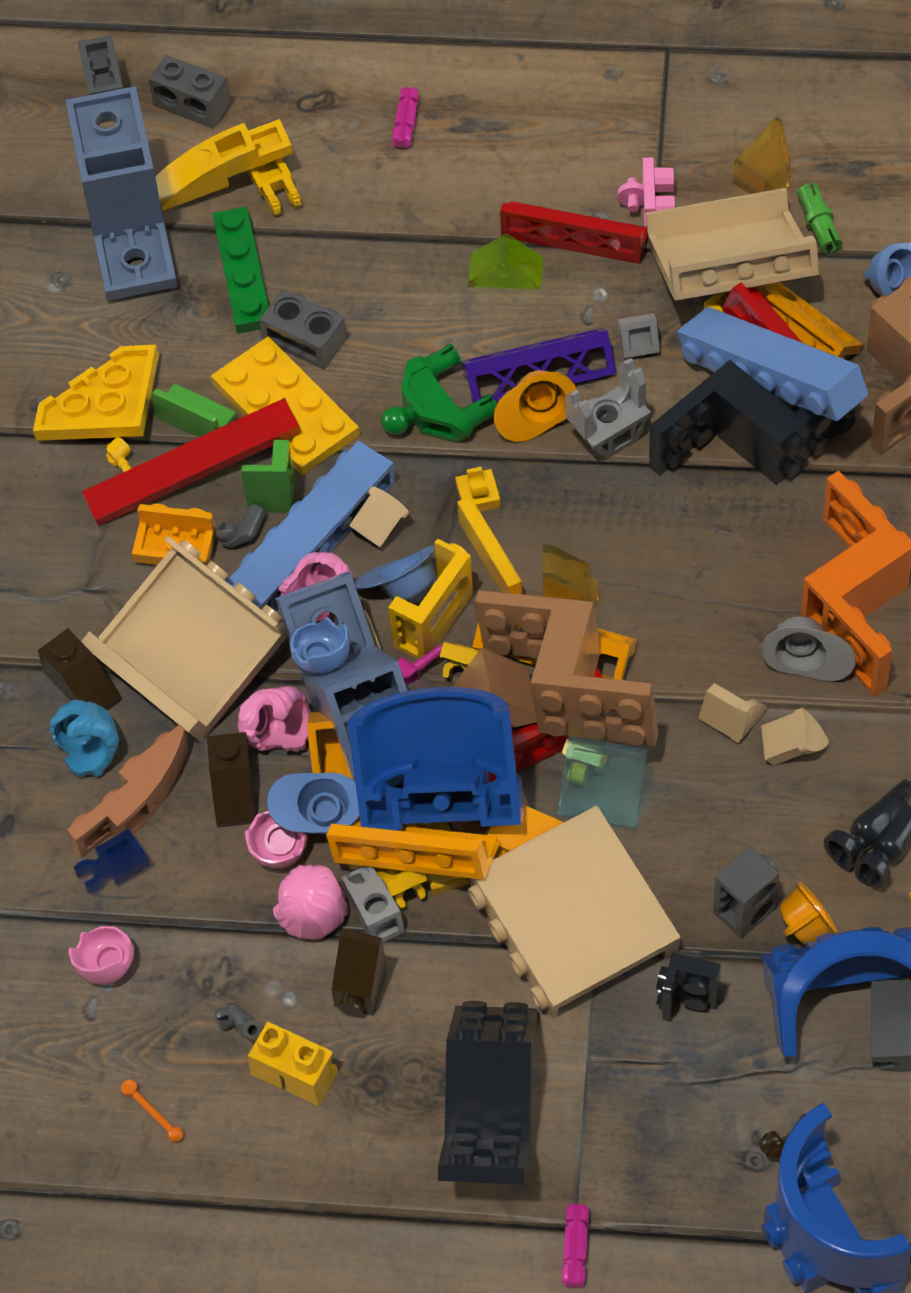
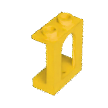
M438 538L434 542L438 579L420 605L416 606L396 596L388 607L393 647L416 659H420L439 645L473 596L470 554L461 546L454 543L448 544ZM452 591L457 592V594L450 602L446 610L443 612L439 620L431 629V621L433 620V618L441 609V607L448 599Z

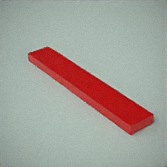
M283 398L82 491L97 525L101 526L137 509L140 504L146 505L273 446L274 440H286L301 433V429L286 399Z

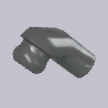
M251 504L242 523L233 525L229 521L220 523L215 532L216 536L220 539V543L225 547L233 548L254 540L266 516V510L259 505Z
M227 1003V1007L218 1008L215 1011L217 1024L222 1030L233 1026L236 1032L249 1040H256L262 1032L261 1023L236 1003Z

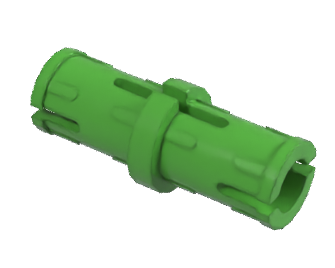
M807 183L797 190V196L806 213V225L809 229L813 230L821 253H828L826 246H828L829 252L833 253L839 250L843 244L833 224L832 218H834V214L831 208L826 207L818 184L812 183L813 191H811L810 185Z

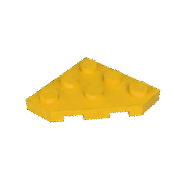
M156 344L120 346L109 354L111 359L96 370L90 367L70 381L68 383L70 388L58 397L53 398L50 395L38 404L33 427L36 441L143 436L159 359Z

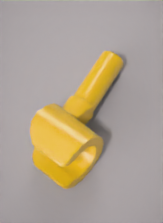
M116 437L107 445V461L125 472L131 469L129 462L125 459L131 453V449L122 438Z

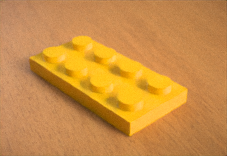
M269 336L211 375L212 384L243 416L283 398L286 399L301 429V433L286 440H289L293 467L302 476L360 436L359 426Z

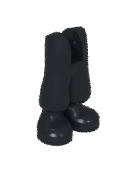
M903 779L877 803L861 813L854 820L850 828V834L845 831L834 830L823 841L825 849L834 862L847 872L855 865L854 872L856 878L866 886L882 888L890 879V868L888 865L897 862L911 842V806L906 803L911 797V782ZM874 847L872 852L862 855L867 849Z

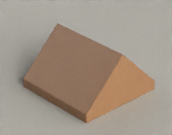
M482 647L453 687L484 690L501 697L509 706L512 728L537 722L528 667Z

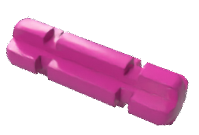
M405 86L400 90V102L397 106L395 128L392 134V144L396 148L402 147L407 149L412 142L411 134L414 130L417 113L416 107L419 102V91L415 87L409 88Z
M569 1204L566 1207L565 1221L567 1226L565 1227L563 1263L565 1265L562 1267V1284L569 1288H581L585 1285L586 1267L584 1265H586L589 1208L584 1204Z

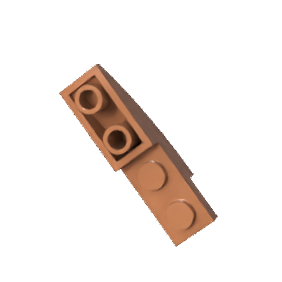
M180 724L172 731L164 732L158 736L153 745L142 754L128 759L123 768L118 771L122 787L107 793L98 806L88 813L80 814L74 819L71 826L66 829L72 849L81 858L112 834L121 844H124L142 828L165 801L178 779L189 750L185 729Z

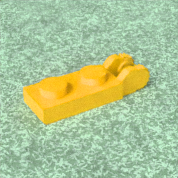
M282 158L247 170L258 193L264 197L266 205L273 216L281 213L280 202L274 194V191L284 188L287 199L293 208L302 205L300 195L293 183L292 174Z

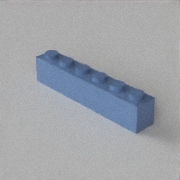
M705 308L677 331L682 345L681 352L688 362L698 364L715 372L731 360L774 396L786 400L790 404L808 409L816 415H822L838 421L869 395L858 364L716 309Z
M358 440L350 450H345L340 454L335 466L326 475L320 476L315 481L310 493L302 501L299 500L293 504L288 516L280 525L272 527L266 534L264 542L254 552H249L241 561L240 567L236 572L224 581L233 588L239 582L256 596L252 601L253 604L260 609L267 604L277 612L279 608L275 598L281 596L278 588L284 579L294 572L299 561L307 554L334 551L353 530L349 524L370 494L367 492L370 487L374 486L387 493L395 485L394 463Z

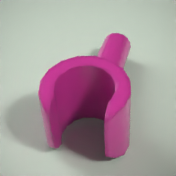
M440 644L420 659L418 658L414 663H411L405 657L398 660L405 685L418 680L421 670L440 656L442 649Z

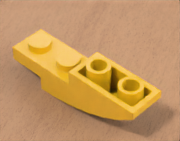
M278 119L251 130L247 129L244 122L203 141L171 162L155 176L163 211L229 187L228 177L293 154L292 145L281 120Z

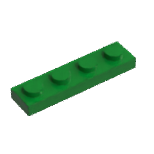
M246 206L214 212L212 215L236 333L261 330L259 320L269 307L248 208Z

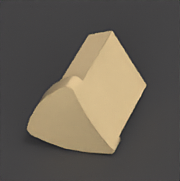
M371 486L367 492L370 494L349 526L381 547L400 518H406L409 511L403 504L385 491Z
M714 683L706 691L698 719L727 735L738 744L758 722L766 710V706L755 699L746 702Z
M803 707L794 710V713L761 725L764 758L773 766L803 754L818 752L829 744V740L819 723Z

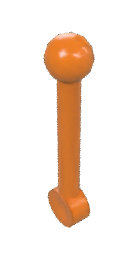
M125 1080L121 1085L123 1095L128 1098L133 1097L168 1132L167 1137L171 1142L177 1143L181 1141L184 1135L183 1130L178 1126H172L138 1092V1086L134 1080Z

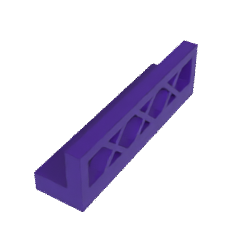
M603 328L461 361L462 372L467 377L472 403L485 397L479 396L476 376L491 373L502 380L494 394H490L493 398L492 400L495 399L498 402L510 391H502L506 384L513 388L517 386L509 379L518 366L527 365L535 371H545L551 360L556 357L562 356L573 363L565 375L573 383L616 374L608 330ZM602 347L606 367L590 370L581 364L588 350ZM580 352L575 360L568 356L569 354ZM544 361L540 368L532 364L535 362ZM577 367L585 371L583 373L574 374ZM509 369L504 377L497 373V371Z

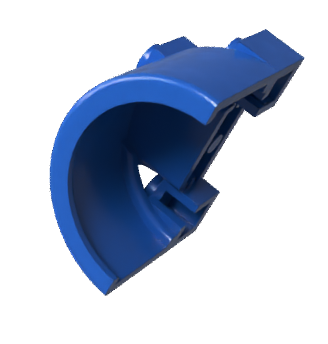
M465 687L416 689L375 700L357 710L350 717L348 728L361 827L401 830L403 824L476 820H480L481 827L522 824L525 814L521 775H517L510 709L507 702L498 695L484 690ZM489 772L496 775L494 782L490 783ZM404 774L403 789L390 787L387 784V780Z
M823 1102L798 1121L785 1141L779 1162L776 1201L765 1207L764 1224L761 1225L763 1234L772 1248L778 1246L785 1258L782 1264L789 1280L794 1285L799 1283L804 1293H810L830 1282L852 1287L855 1293H902L911 1255V1246L903 1233L883 1240H862L832 1189L838 1186L840 1173L836 1167L830 1169L825 1161L831 1158V1153L824 1139L826 1120L832 1118V1114Z

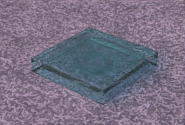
M569 736L566 745L557 814L575 817L597 805L609 824L636 828L648 749Z

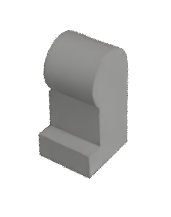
M363 866L340 877L346 897L355 910L366 934L381 937L383 942L405 932L401 911L373 867Z

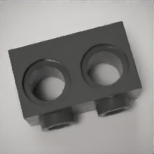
M112 35L78 41L88 94L92 95L123 89Z
M168 55L164 56L149 78L154 107L213 129L231 105L227 77Z
M284 289L281 290L259 320L262 340L269 336L283 351L325 370L347 339L345 318L336 310L331 308L325 309L310 302L308 298L301 294H293Z
M750 846L715 876L713 913L741 939L776 910L779 871L773 860L765 854L759 855Z

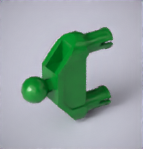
M450 343L425 358L423 356H415L407 361L401 387L403 408L393 406L386 409L381 417V424L388 434L399 435L408 429L410 421H412L422 435L452 442L461 441L471 436L474 427L494 417L497 403L495 399L492 400L493 398L490 394H487L482 399L463 409L455 405L435 378V376L461 364L458 351Z

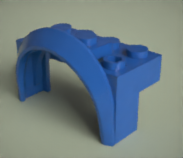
M869 927L843 933H827L817 936V941L806 942L807 948L796 949L794 945H780L771 949L772 953L761 954L765 986L772 1000L776 1041L783 1056H797L796 1014L799 1002L805 991L911 976V927L896 929L893 931V934L883 931L879 927Z

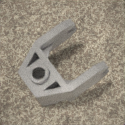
M632 358L619 364V386L601 397L597 396L589 401L584 400L581 402L580 393L577 389L565 396L566 418L589 445L606 459L637 442L644 429L645 422L651 416V411L645 406L646 380L641 368L635 370Z

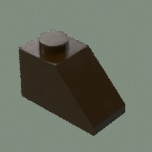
M69 628L38 650L44 674L70 701L83 700L96 703L107 711L122 701L121 696L92 652Z
M246 732L207 736L209 771L217 828L251 824L256 813L251 754Z
M342 928L331 988L334 1007H338L342 1012L353 1016H360L362 1013L374 1016L387 975L383 940L381 937Z

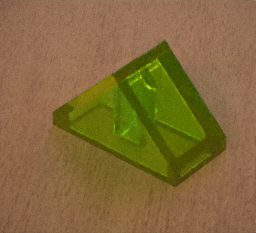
M505 233L471 253L468 287L540 290L543 256Z

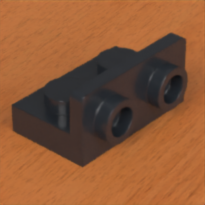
M672 953L669 967L661 966L656 990H659L656 1005L662 1006V1020L671 1022L676 1001H681L686 1007L694 1010H705L706 1008L716 1010L720 997L721 964Z

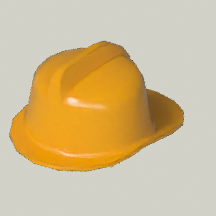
M537 370L528 373L516 387L508 391L499 400L494 411V423L497 431L505 439L514 442H524L539 436L566 419L565 396L576 390L575 384L569 377L558 372Z
M798 882L795 889L780 905L782 918L787 925L783 932L784 935L794 934L800 942L806 945V942L817 941V936L838 933L832 918L822 903L806 885Z

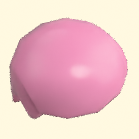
M269 811L257 814L248 830L245 831L249 853L261 865L273 869L286 868L294 864L301 857L307 846V833L287 831L276 824L269 815Z
M100 926L92 931L82 932L77 947L75 949L70 947L68 954L73 968L81 977L91 984L107 985L118 981L127 972L134 958V946L129 936L116 926Z

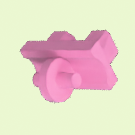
M654 157L643 158V184L638 183L637 178L631 177L627 179V183L618 188V201L622 205L627 206L630 212L638 211L640 205L644 206V227H647L645 213L675 208L674 195L655 196V192H674L673 168H654Z

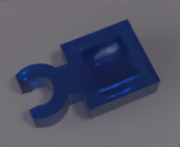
M127 829L94 848L98 858L96 860L86 859L78 862L74 866V871L78 878L87 873L94 874L92 879L84 882L85 889L90 894L98 891L103 886L105 879L111 877L115 885L149 867L150 862L131 831Z

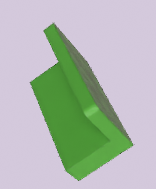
M175 383L167 393L155 388L151 394L157 419L196 437H201L237 420L235 411Z
M274 440L272 465H242L241 475L247 509L251 504H256L263 507L266 513H289L294 503L295 491L289 440Z

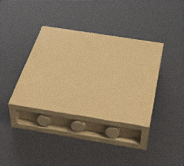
M786 188L645 213L649 247L675 301L731 291L740 282L748 288L819 275L817 241L813 235L807 237L802 235L789 212Z
M167 536L165 541L172 547L101 635L97 638L89 631L81 642L99 660L177 724H180L188 733L202 742L288 637V634L280 625L282 617L267 604L262 609L253 604L252 601L256 598L253 593L239 582L233 588L224 581L228 574L214 562L210 561L207 566L200 562L197 558L201 555V552L185 539L178 544Z
M597 805L494 859L485 880L471 878V887L468 888V893L472 902L478 910L485 909L491 919L488 925L494 938L498 943L505 942L512 953L509 955V960L514 971L519 977L526 976L532 986L529 992L533 1002L540 1011L546 1009L552 1020L558 1016V1008L661 953L665 959L672 955V953L678 952L681 939L679 933Z

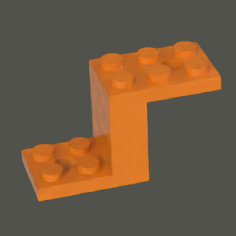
M838 470L826 480L823 520L850 548L804 578L801 616L813 618L821 624L825 632L841 637L851 646L855 653L856 661L851 673L874 697H877L887 690L892 647L882 633H876L866 623L865 617L908 588L911 570V540L906 533L897 531L879 506H873L863 496L862 490L855 481L848 480Z

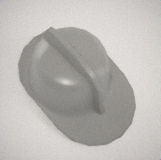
M805 616L792 617L778 624L777 630L769 634L762 645L764 660L776 671L816 680L832 682L844 679L851 674L856 664L855 653L846 641L839 636L825 632L819 622Z

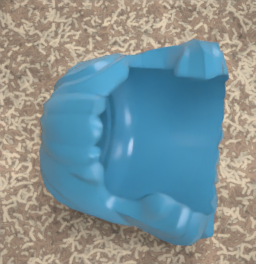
M71 700L62 705L50 720L49 732L53 734L52 740H54V744L69 754V756L65 757V764L69 766L70 772L77 777H85V775L97 777L102 775L105 768L111 764L119 744V736L110 713L96 703Z

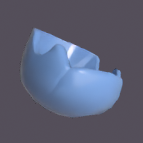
M325 618L319 623H307L297 628L290 639V651L293 661L304 671L315 674H327L341 667L349 655V634L346 624L338 627L329 618Z

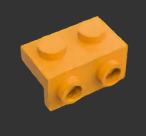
M163 504L139 505L137 513L140 523L132 550L133 562L158 565L172 548L165 541V538L169 536L178 544L183 539L189 542L201 552L197 559L207 566L216 536L212 513L198 508H190L188 510L170 508Z

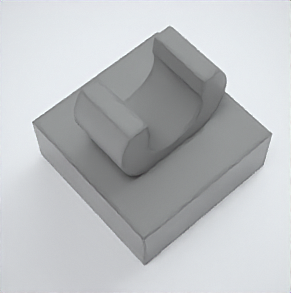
M654 313L618 319L621 352L624 358L660 352L657 319Z

